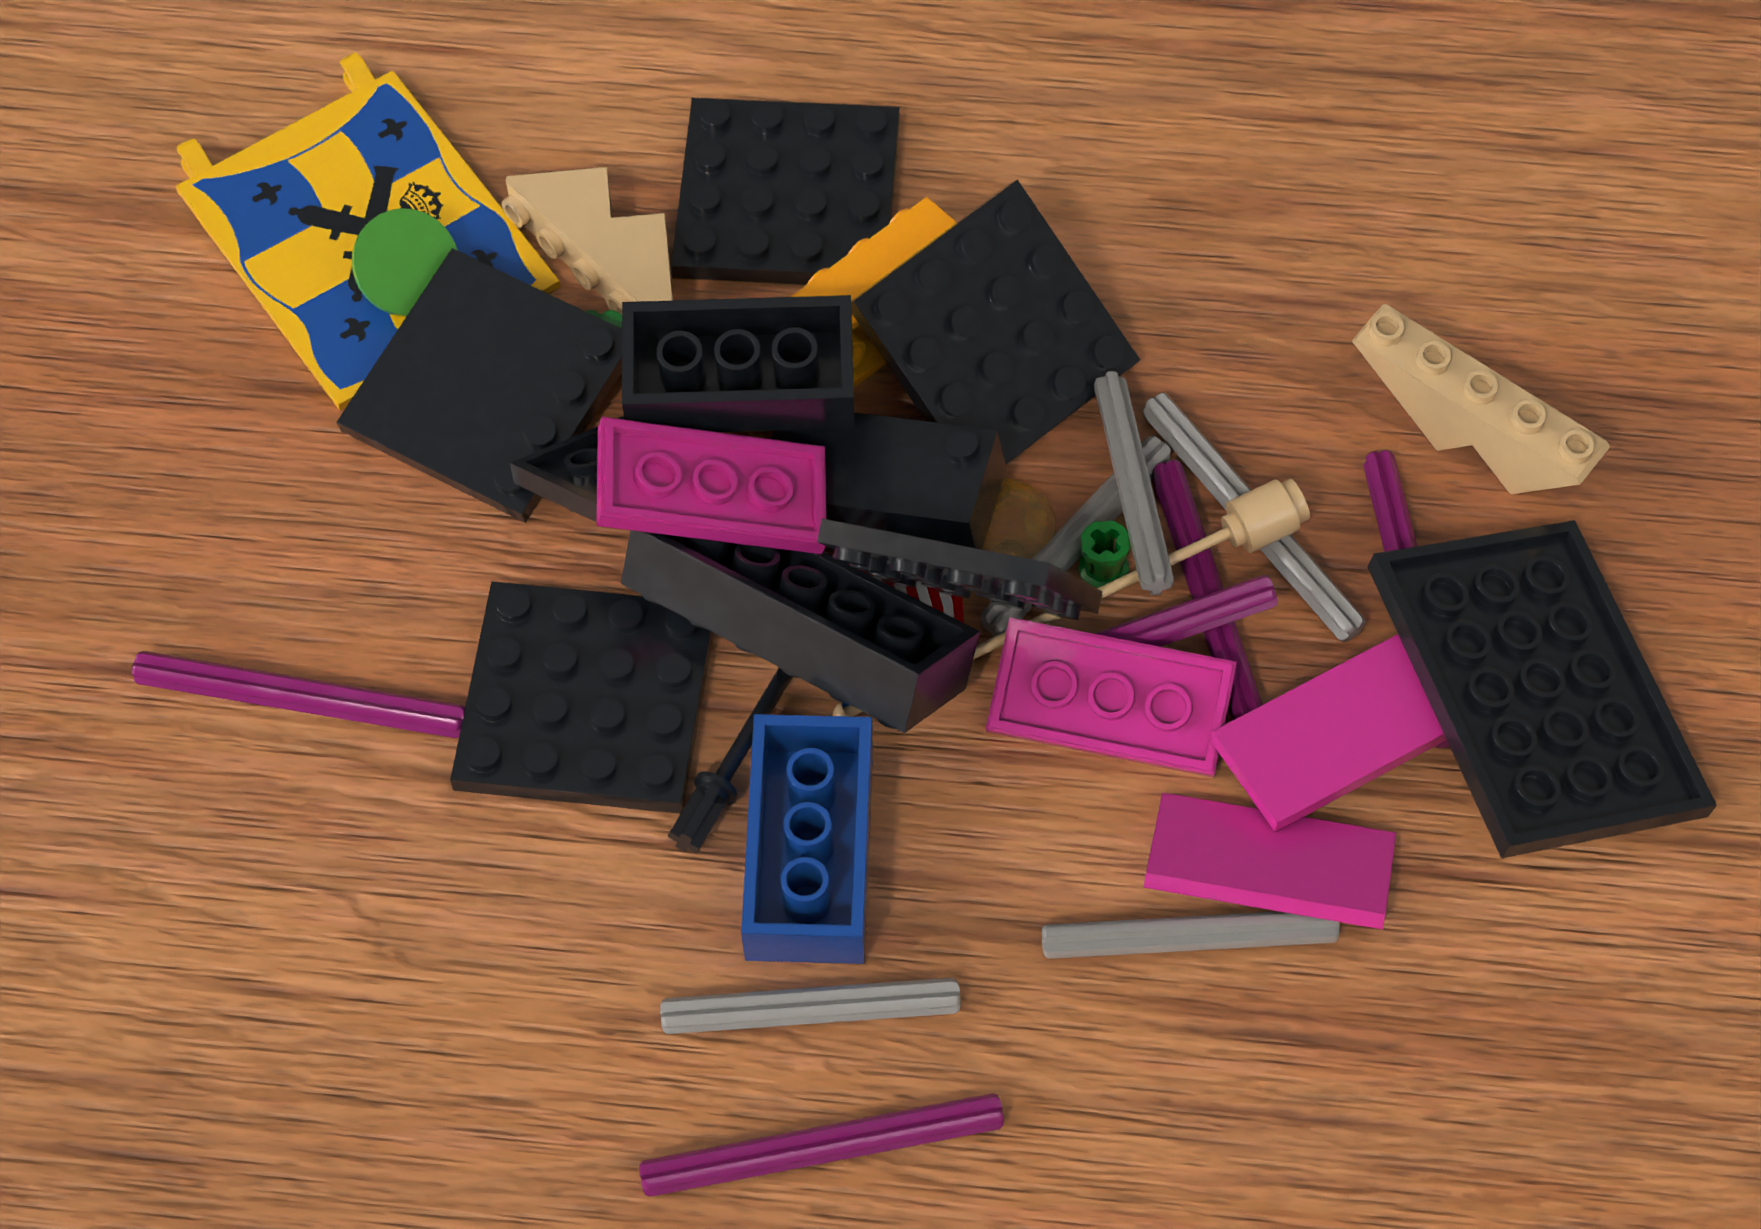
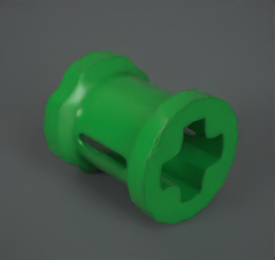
M1096 521L1088 525L1081 534L1082 557L1079 561L1078 573L1082 581L1095 588H1099L1128 574L1129 535L1123 525L1115 521Z

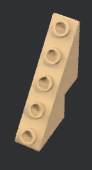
M607 167L506 176L509 197L502 201V208L507 217L517 227L525 226L536 236L544 252L553 259L559 257L571 268L579 284L586 290L593 288L606 300L610 310L617 311L622 315V302L673 300L665 213L613 218Z
M1382 304L1352 340L1357 349L1437 451L1473 445L1510 495L1580 485L1611 447L1600 436L1387 304Z

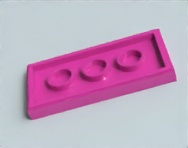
M609 417L601 418L598 426L596 526L815 554L823 553L826 546L818 543L817 539L821 521L826 519L825 446Z
M1009 617L985 730L988 733L1214 778L1219 753L1210 740L1212 731L1225 725L1237 662Z
M1397 634L1212 731L1210 741L1274 832L1447 739L1402 641Z
M1162 792L1146 869L1144 888L1383 930L1396 833L1302 817L1274 832L1259 809Z

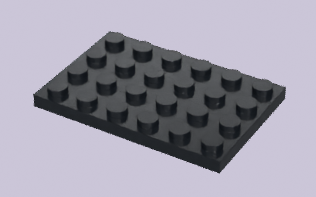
M1575 520L1374 553L1367 566L1501 858L1709 817L1717 804Z

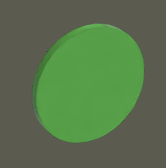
M408 208L389 210L373 218L359 233L352 251L353 275L359 289L373 305L389 314L406 317L452 248L457 250V247L449 231L429 214Z

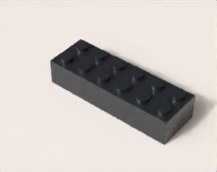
M630 530L621 579L622 585L640 593L647 601L660 604L687 618L691 624L708 629L731 641L740 650L753 653L780 667L787 675L801 678L829 693L833 699L842 703H848L875 717L882 725L897 729L903 733L909 731L966 689L980 631L859 569L850 567L851 565L834 560L833 556L825 552L815 554Z

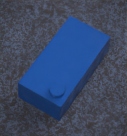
M754 714L741 926L745 961L864 964L873 767L872 717Z

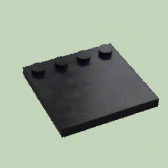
M452 248L336 423L341 432L526 523L542 497L514 484L510 463L585 431L622 373V329Z

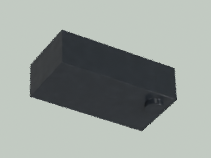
M851 295L622 302V408L624 419L713 432L855 428Z
M854 412L855 428L773 431L771 437L773 440L825 446L826 520L983 550L1007 470L998 430Z

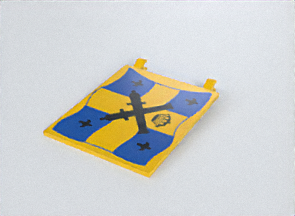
M352 53L340 60V65L345 71L342 74L343 80L352 91L351 93L212 166L199 143L193 138L177 146V152L182 157L180 160L182 169L190 177L176 185L178 194L339 411L347 407L406 318L389 314L373 305L363 295L353 275L352 251L355 241L363 227L379 214L400 208L415 209L427 213L437 219L449 231L459 252L549 294L561 287L559 279L513 221L507 217L498 202L392 70L374 79L366 63L358 53Z

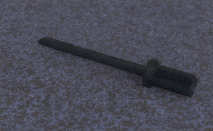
M780 667L766 687L715 773L704 771L696 775L694 779L696 788L668 833V837L677 842L675 847L679 850L686 852L688 848L698 853L724 808L734 804L737 800L738 793L730 781L752 746L754 714L770 715L793 678L783 672Z

